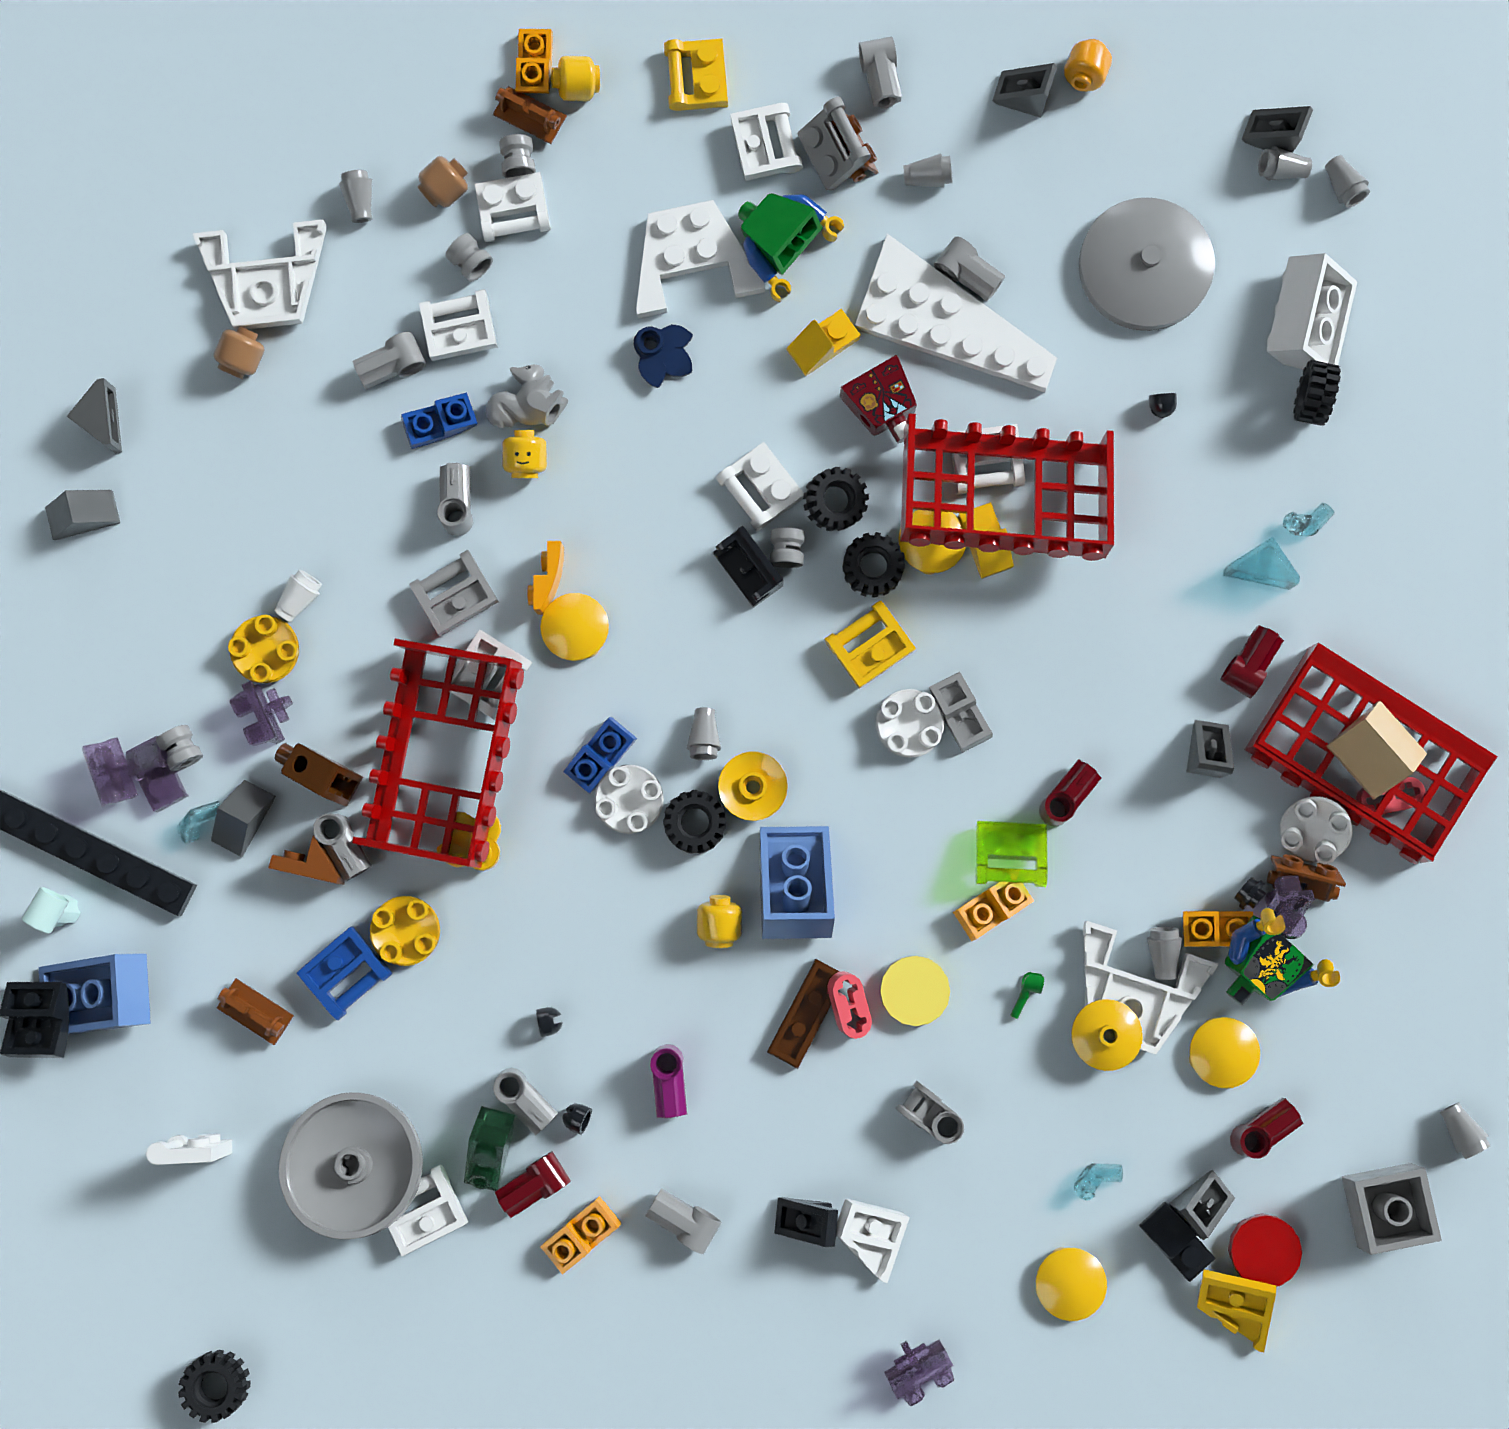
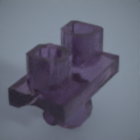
M252 681L242 684L241 686L244 691L231 698L229 702L237 717L241 718L254 711L258 722L243 728L248 743L252 746H257L267 742L278 744L284 741L285 738L274 714H276L280 723L289 720L285 709L293 704L290 696L279 698L276 689L273 688L266 692L270 701L268 703L259 684L254 685Z
M118 737L82 747L102 807L137 797L138 794Z
M1298 876L1278 877L1274 882L1276 890L1268 892L1265 896L1267 908L1274 911L1275 918L1278 915L1283 916L1285 930L1281 934L1287 939H1297L1304 934L1307 928L1304 914L1315 900L1312 890L1302 891Z
M940 1339L929 1346L922 1343L914 1349L911 1348L906 1340L900 1344L905 1354L894 1360V1367L884 1372L896 1398L902 1397L909 1406H913L923 1400L925 1393L921 1385L933 1379L938 1388H943L954 1381L951 1369L954 1365Z

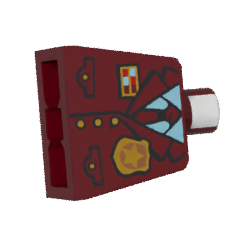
M895 355L841 386L840 398L873 436H877L889 429L897 444L904 442L906 418H908L909 413H915L917 404L898 356Z

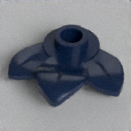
M673 324L662 329L649 326L639 330L634 337V349L640 357L638 369L643 379L651 386L659 388L666 374L673 377H683L691 374L693 371L692 362L684 347L691 341L693 334L686 328ZM648 340H654L657 343L653 349H647L644 345Z

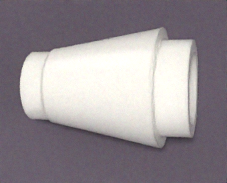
M299 569L295 575H290L274 611L283 619L292 622L296 616L320 595L318 590L322 584L310 574Z

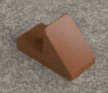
M314 835L306 862L304 861L305 854L284 850L283 856H271L270 869L344 885L345 883L323 844Z

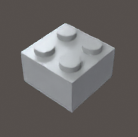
M1407 1163L1341 1176L1357 1248L1372 1255L1442 1241L1424 1167Z

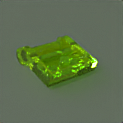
M977 821L975 884L986 885L987 881L1034 883L1035 887L1047 886V824ZM988 859L1035 861V869L988 867Z

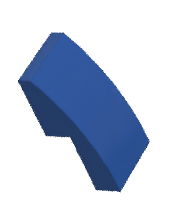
M467 392L435 400L434 406L401 414V421L411 449L449 438L478 424Z
M609 717L588 744L580 749L563 772L590 794L605 774L619 762L637 738L614 718Z

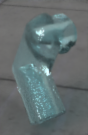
M1321 503L1311 515H1298L1296 512L1288 513L1283 519V527L1295 536H1313L1319 532L1335 512L1326 503Z
M219 801L190 809L177 825V833L181 835L182 842L191 843L199 839L200 833L197 828L202 823L216 818L217 808L220 806Z
M1100 1163L1087 1165L1075 1179L1074 1190L1077 1196L1084 1201H1089L1095 1197L1094 1192L1102 1182H1122V1165Z

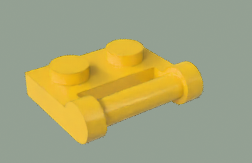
M723 38L684 42L678 39L666 41L664 43V54L668 57L671 94L668 96L669 109L682 111L728 107ZM681 57H691L694 94L691 95L684 93Z
M881 600L871 606V611L836 635L831 633L824 638L829 649L837 657L859 689L916 650L913 643ZM881 621L885 625V629L849 654L843 647L877 622Z

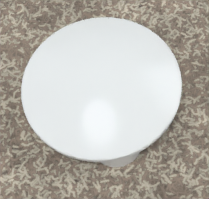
M905 689L891 694L883 701L876 716V730L883 745L894 754L909 758L919 757L930 752L940 742L944 731V717L931 694L914 689Z
M622 765L611 769L600 780L595 791L596 813L609 828L620 833H638L649 828L658 819L663 808V790L659 781L650 771L637 765Z
M1306 797L1294 802L1284 812L1280 823L1281 842L1285 849L1302 860L1330 864L1350 844L1352 823L1347 812L1338 803L1323 797Z

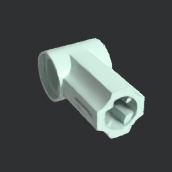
M40 887L21 919L40 931L51 933L55 926L63 927L67 923H75L81 912L77 906L78 900L69 895H60L50 889Z

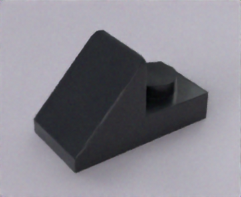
M778 1197L774 1233L822 1247H835L838 1210L833 1209L832 1204L828 1202Z
M1163 1202L1139 1225L1189 1282L1216 1259L1197 1238V1234L1166 1202Z

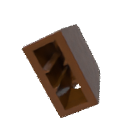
M283 743L275 753V761L283 765L281 774L319 796L346 807L363 779V776L300 743H297L294 747Z

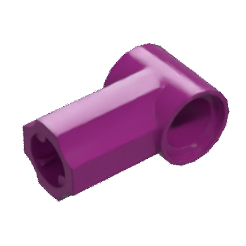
M670 1044L662 1045L656 1049L650 1062L653 1073L657 1118L687 1115L683 1072L684 1058L679 1048ZM668 1053L673 1055L677 1066L670 1071L661 1069L657 1062L661 1054Z

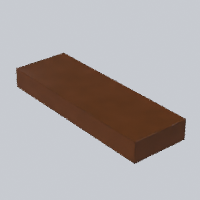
M818 959L814 960L767 1053L797 1069L799 1068L831 1006L827 988L829 979L840 971Z

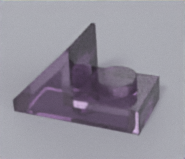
M158 736L126 751L128 776L131 780L139 782L153 812H160L188 797L177 772L171 771L166 762L168 758L166 752L160 750L156 742Z

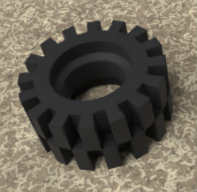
M1315 360L1307 362L1306 367L1303 369V376L1299 380V388L1297 387L1296 390L1297 397L1294 400L1295 407L1293 409L1295 421L1324 426L1325 422H1328L1329 415L1333 411V404L1335 405L1337 400L1335 398L1336 393L1339 391L1338 384L1341 376H1339L1341 372L1339 365Z
M834 467L822 471L807 484L806 488L808 490L803 495V499H806V504L803 505L804 510H809L810 515L807 517L810 521L815 520L817 527H825L826 531H840L854 525L862 519V513L866 512L868 505H865V501L869 500V494L864 493V489L867 488L865 482L861 484L859 482L861 477L857 473L852 475L851 469L848 468L841 470L840 467ZM835 486L845 491L848 503L842 512H833L825 505L824 494L829 487Z
M875 532V535L865 533L863 537L855 538L853 543L847 547L842 570L845 574L844 579L846 583H850L851 589L854 592L857 590L861 592L860 595L862 596L872 595V598H875L880 594L884 596L891 589L896 588L905 569V556L900 551V545L897 542L893 543L891 541L892 537L888 535L883 537L879 532ZM878 553L884 557L887 563V569L884 574L879 577H869L863 573L860 561L866 554Z
M691 790L690 792L680 793L678 797L670 801V805L666 807L664 812L663 825L667 837L673 845L687 853L700 854L713 849L721 841L726 830V816L723 807L715 797L704 791ZM690 809L704 811L709 819L706 831L697 836L687 834L682 828V817Z
M217 1350L214 1353L212 1351L207 1352L193 1361L183 1372L185 1375L179 1381V1385L183 1386V1388L178 1391L179 1398H185L181 1406L184 1410L187 1407L192 1410L189 1416L193 1419L199 1415L201 1416L199 1422L206 1423L209 1419H211V1423L218 1422L222 1418L226 1419L246 1400L249 1394L246 1393V1390L250 1388L251 1381H246V1377L250 1373L248 1368L242 1369L241 1365L245 1362L241 1358L237 1361L233 1359L235 1354L232 1352L223 1354L224 1350ZM219 1373L225 1378L227 1392L223 1398L214 1400L204 1394L202 1381L206 1374Z

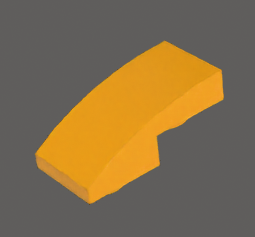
M519 29L518 58L516 57V93L549 94L553 49V32L551 29Z
M547 541V551L541 552L542 572H547V575H533V585H528V605H533L537 615H543L545 609L553 601L560 583L564 562V546L561 541Z
M1016 872L953 911V914L970 940L974 941L1001 922L1018 913L1034 902Z
M1183 911L1184 947L1230 946L1232 933L1248 923L1253 916V911Z
M599 1196L540 1247L563 1275L584 1258L595 1246L619 1228L622 1223Z

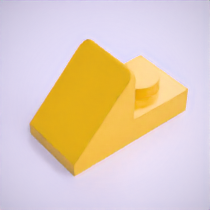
M839 309L821 323H818L815 319L811 321L786 350L804 375L807 376L858 341L861 334L844 311Z
M991 502L974 508L973 530L1007 533L1006 528L1001 529ZM959 513L958 518L962 522L964 529H966V514ZM969 547L981 579L1014 567L1011 551L983 552L979 548Z

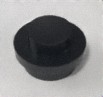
M1251 877L1236 894L1234 899L1240 903L1239 907L1242 910L1247 906L1254 909L1266 895V892L1262 890L1265 885L1262 880L1258 882Z

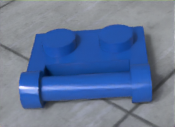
M349 927L296 974L326 1010L339 1021L347 1014V1008L380 980L385 981L389 978L392 972L355 928ZM366 962L371 970L336 1000L330 992Z

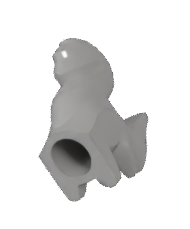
M533 364L520 368L511 367L512 375L522 387L517 395L507 391L492 395L486 407L488 421L493 426L496 425L502 429L504 427H513L517 421L525 425L554 424L568 404V399L562 397L564 392L561 390H556L553 393L549 392L554 382L550 380V375L544 376V370L539 365Z

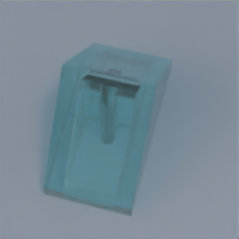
M1273 537L1232 562L1223 571V576L1287 590L1298 585L1300 581L1299 574Z

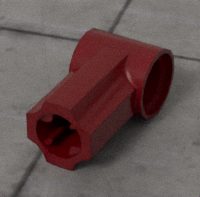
M1258 625L1248 638L1240 654L1236 655L1228 664L1220 680L1251 699L1263 684L1267 676L1265 671L1284 640L1270 628Z
M1078 759L1048 797L1042 801L1039 806L1041 819L1050 826L1064 824L1073 817L1077 808L1102 777L1088 763ZM1051 801H1059L1064 805L1065 814L1063 817H1056L1051 813L1049 808Z
M1281 1098L1248 1123L1236 1126L1230 1135V1144L1237 1154L1260 1159L1270 1152L1272 1146L1304 1123L1296 1108L1286 1098ZM1253 1132L1256 1135L1257 1143L1249 1151L1245 1146L1244 1140L1248 1133Z
M553 1151L535 1161L526 1168V1172L495 1191L500 1206L510 1218L530 1207L542 1197L544 1199L548 1198L571 1182Z

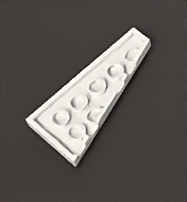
M887 234L855 324V328L858 331L1042 392L1046 391L1057 357Z

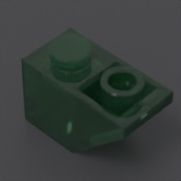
M481 1106L468 1141L464 1183L479 1189L493 1191L499 1189L513 1136L514 1114Z

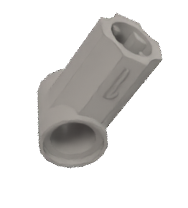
M893 37L860 42V64L863 73L867 74L873 107L888 108L901 102L902 95L896 72L897 55Z
M954 237L934 263L935 269L953 282L959 281L985 301H988L994 295L1005 278L1004 274L981 259L976 249L961 237Z
M411 332L394 335L385 342L384 347L352 361L365 389L397 375L400 377L413 375L426 366V362Z
M447 463L444 466H440V504L437 509V515L445 530L455 536L466 534L473 524L470 511V467L460 463ZM452 512H463V516L457 522L447 521L448 516Z
M324 814L316 819L313 825L314 836L323 844L344 882L372 867L361 846L352 843L354 834L351 831L350 822L345 816L341 814ZM331 819L335 820L340 827L339 834L334 839L329 838L325 833V825Z
M514 1068L505 1069L494 1081L493 1091L496 1098L505 1103L535 1136L558 1114L526 1080L525 1075L520 1070ZM505 1077H514L519 1082V1092L514 1095L506 1094L501 1089V1080Z
M662 1188L645 1215L661 1227L677 1235L676 1238L682 1244L699 1254L705 1253L722 1223L708 1211L698 1206L692 1207Z

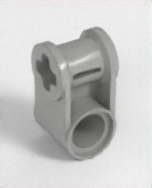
M916 1080L913 1084L915 1087L913 1092L903 1105L898 1104L895 1109L916 1126L926 1130L938 1141L944 1144L957 1142L964 1133L962 1119L956 1112L941 1102L942 1100ZM924 1098V1100L921 1102L918 1108L915 1111H913L917 1104L920 1102V1100ZM944 1117H952L957 1123L955 1132L950 1136L941 1135L937 1129L938 1122Z

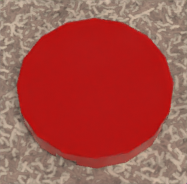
M1262 1213L1244 1219L1237 1224L1230 1235L1229 1256L1235 1267L1234 1269L1242 1278L1276 1285L1277 1287L1292 1279L1300 1267L1302 1258L1300 1239L1292 1226L1277 1216Z

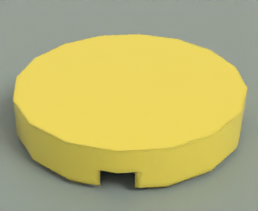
M909 956L900 958L888 967L882 977L880 993L882 1004L890 1016L902 1024L920 1026L929 1024L941 1016L948 1005L950 987L948 977L938 964L929 958Z

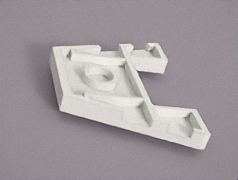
M714 200L648 213L636 307L638 318L667 313L661 279L723 266H729L735 298L765 292L764 282L750 266L745 251Z
M323 219L294 222L296 256L229 263L227 234L224 230L193 233L196 245L200 249L207 270L211 274L218 295L236 331L239 326L246 329L303 324L326 233V223Z
M1085 921L1083 925L1085 1006L1102 999L1115 1000L1125 1004L1136 1014L1142 1027L1143 1039L1140 1050L1157 1054L1181 1020V1016L1187 1007L1201 992L1204 983L1210 975H1213L1218 963L1190 954H1184L1175 988L1107 966L1117 930ZM1107 1029L1103 1037L1114 1040L1115 1032L1112 1029Z

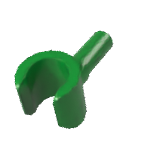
M1028 972L1023 975L1020 996L1010 1016L1016 1019L1019 1018L1030 992L1042 993L1044 986L1042 974Z

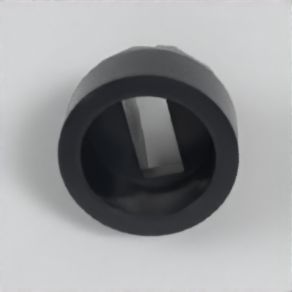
M1176 393L1149 395V406L1151 412L1156 417L1165 418L1175 411L1177 405Z
M546 1007L536 1010L541 1037L553 1035L561 1029L563 1022L554 1023L553 1017L561 1015L557 1009Z
M574 1103L566 1108L567 1113L563 1114L562 1119L566 1128L582 1135L590 1121L592 1108Z

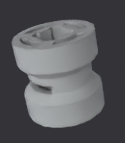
M513 134L500 139V153L505 159L501 164L502 174L505 178L536 173L535 162L530 158V154L533 152L531 137L523 134Z
M469 233L463 234L453 241L445 255L453 265L461 267L462 275L470 282L484 275L493 262V258L486 250H479L477 241Z
M797 528L772 529L771 542L774 544V551L770 553L771 564L774 567L780 568L802 567L804 554L800 550L801 545L804 543V531Z
M188 725L174 727L156 738L160 750L165 751L168 756L166 762L171 771H178L189 767L203 758L200 748L194 745L191 740L193 734Z

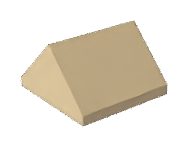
M1381 701L1376 702L1326 746L1372 799H1376L1412 775L1427 755L1424 749Z

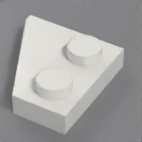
M845 1198L837 1221L836 1236L878 1279L888 1283L910 1217L902 1212Z

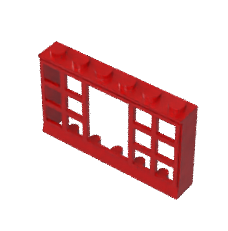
M909 413L904 427L900 542H909L917 547H924L929 544L944 545V547L953 550L964 547L979 548L983 552L1008 550L1018 555L1045 553L1053 558H1063L1068 555L1081 556L1084 560L1097 561L1107 557L1114 546V431L1107 430L1101 442L1093 444L1083 443V432L1081 431L1071 432L1066 441L1050 440V431L1046 428L1037 429L1033 438L1016 437V427L1012 425L1003 426L999 435L982 434V424L978 422L969 423L965 433L948 431V422L943 419L934 421L931 430L915 428L916 414ZM915 450L935 452V473L914 471ZM943 452L967 454V475L942 473ZM975 455L1035 460L1034 535L973 530ZM1042 461L1067 463L1066 484L1042 482ZM1074 463L1098 465V486L1075 485ZM914 479L934 481V502L913 501ZM942 482L967 484L966 505L941 503ZM1042 490L1066 492V513L1042 512ZM1074 493L1098 495V516L1074 514ZM913 509L934 511L933 527L912 525ZM941 512L966 514V529L941 527ZM1042 520L1066 522V538L1042 536ZM1074 523L1098 525L1099 540L1074 538Z
M395 638L393 645L405 649L402 667H393L390 672V680L398 683L395 701H386L383 706V714L391 716L388 735H379L376 740V748L384 750L380 770L372 769L369 774V782L377 784L373 804L365 803L362 808V816L370 818L366 838L353 836L352 843L467 867L481 868L482 862L487 859L489 853V842L487 841L489 827L493 826L496 819L494 802L496 793L501 790L503 784V773L501 772L503 758L507 757L510 750L508 733L510 724L514 723L517 715V705L515 703L517 689L519 690L522 687L524 681L522 663L511 658ZM427 654L449 658L444 682L422 679ZM457 659L479 663L474 688L451 684ZM487 664L506 668L501 693L483 690ZM420 686L442 689L437 714L415 711ZM449 691L473 695L468 720L445 716L450 696ZM481 697L500 700L495 725L476 722ZM414 718L493 732L481 793L401 778ZM400 785L422 789L417 814L395 810ZM430 791L452 795L447 820L425 816ZM460 796L479 800L474 825L455 822ZM393 817L415 821L410 847L388 842ZM423 823L446 827L440 853L418 848ZM454 829L473 832L468 858L449 855Z
M1319 642L1307 649L1244 749L1252 754L1251 760L1266 769L1272 767L1280 772V778L1287 784L1296 788L1302 786L1311 792L1310 797H1323L1338 803L1349 815L1352 825L1358 826L1361 824L1370 830V837L1384 845L1390 843L1400 849L1399 855L1413 864L1434 861L1437 852L1487 771L1498 757ZM1312 666L1333 679L1321 700L1299 687ZM1340 684L1361 697L1349 718L1328 705ZM1294 694H1297L1316 707L1304 727L1282 714ZM1381 701L1399 722L1421 735L1417 743L1422 748H1424L1429 740L1448 752L1449 756L1438 774L1421 764L1416 769L1417 772L1433 781L1420 802L1399 789L1403 782L1401 781L1385 793L1375 811H1372L1321 778L1334 758V754L1326 747L1328 743L1310 732L1322 712L1344 724L1340 731L1342 733L1359 718L1368 702L1374 705L1376 702ZM1277 721L1299 734L1286 755L1265 742ZM1305 739L1327 752L1315 773L1293 760ZM1456 759L1471 767L1459 788L1444 779ZM1439 786L1454 795L1442 816L1427 807ZM1393 796L1398 797L1415 808L1403 830L1381 816ZM1422 814L1437 822L1425 843L1410 835Z

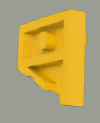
M1203 1269L1197 1308L1211 1318L1218 1319L1233 1334H1236L1238 1331L1253 1342L1254 1349L1264 1353L1276 1298V1285Z

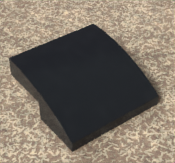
M7 982L0 1007V1017L8 1019L0 1054L17 1058H64L69 1030V1000L66 983Z

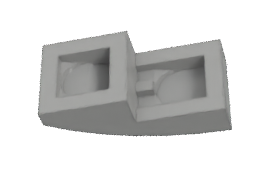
M960 672L929 687L962 753L993 737L992 731L976 705L974 695Z

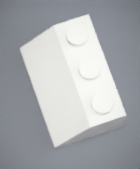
M1326 253L1291 256L1288 258L1287 267L1282 276L1279 301L1275 306L1272 330L1267 339V352L1283 365L1304 369L1310 360L1335 365L1339 363L1357 281Z

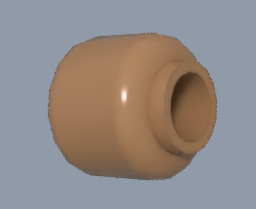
M438 156L419 173L418 178L421 184L417 187L434 207L438 205L450 207L468 190L467 182L464 179L468 173L455 158L449 162L446 158Z
M242 326L238 327L237 332L230 329L225 330L213 355L214 359L219 363L217 368L240 379H243L245 375H253L265 351L264 346L256 341L258 334Z

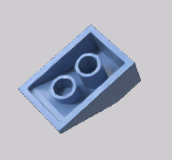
M829 826L760 827L762 939L832 938L835 914Z
M113 954L38 967L39 982L66 983L69 1000L68 1034L151 1024L147 954Z

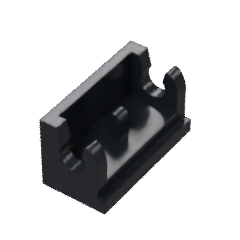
M744 526L738 528L737 531L716 546L717 550L713 552V555L753 608L783 587V578Z

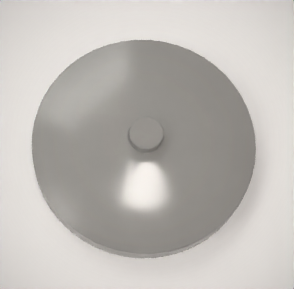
M1134 198L1118 203L1106 210L1090 227L1079 255L1081 284L1092 305L1110 321L1120 326L1140 331L1164 329L1187 318L1206 296L1212 283L1215 268L1212 244L1200 222L1179 205L1157 198Z
M353 1092L327 1097L308 1108L296 1120L286 1136L279 1160V1180L284 1199L296 1218L306 1227L320 1235L335 1239H357L379 1233L396 1222L404 1214L418 1191L423 1169L421 1143L408 1117L398 1107L383 1098Z

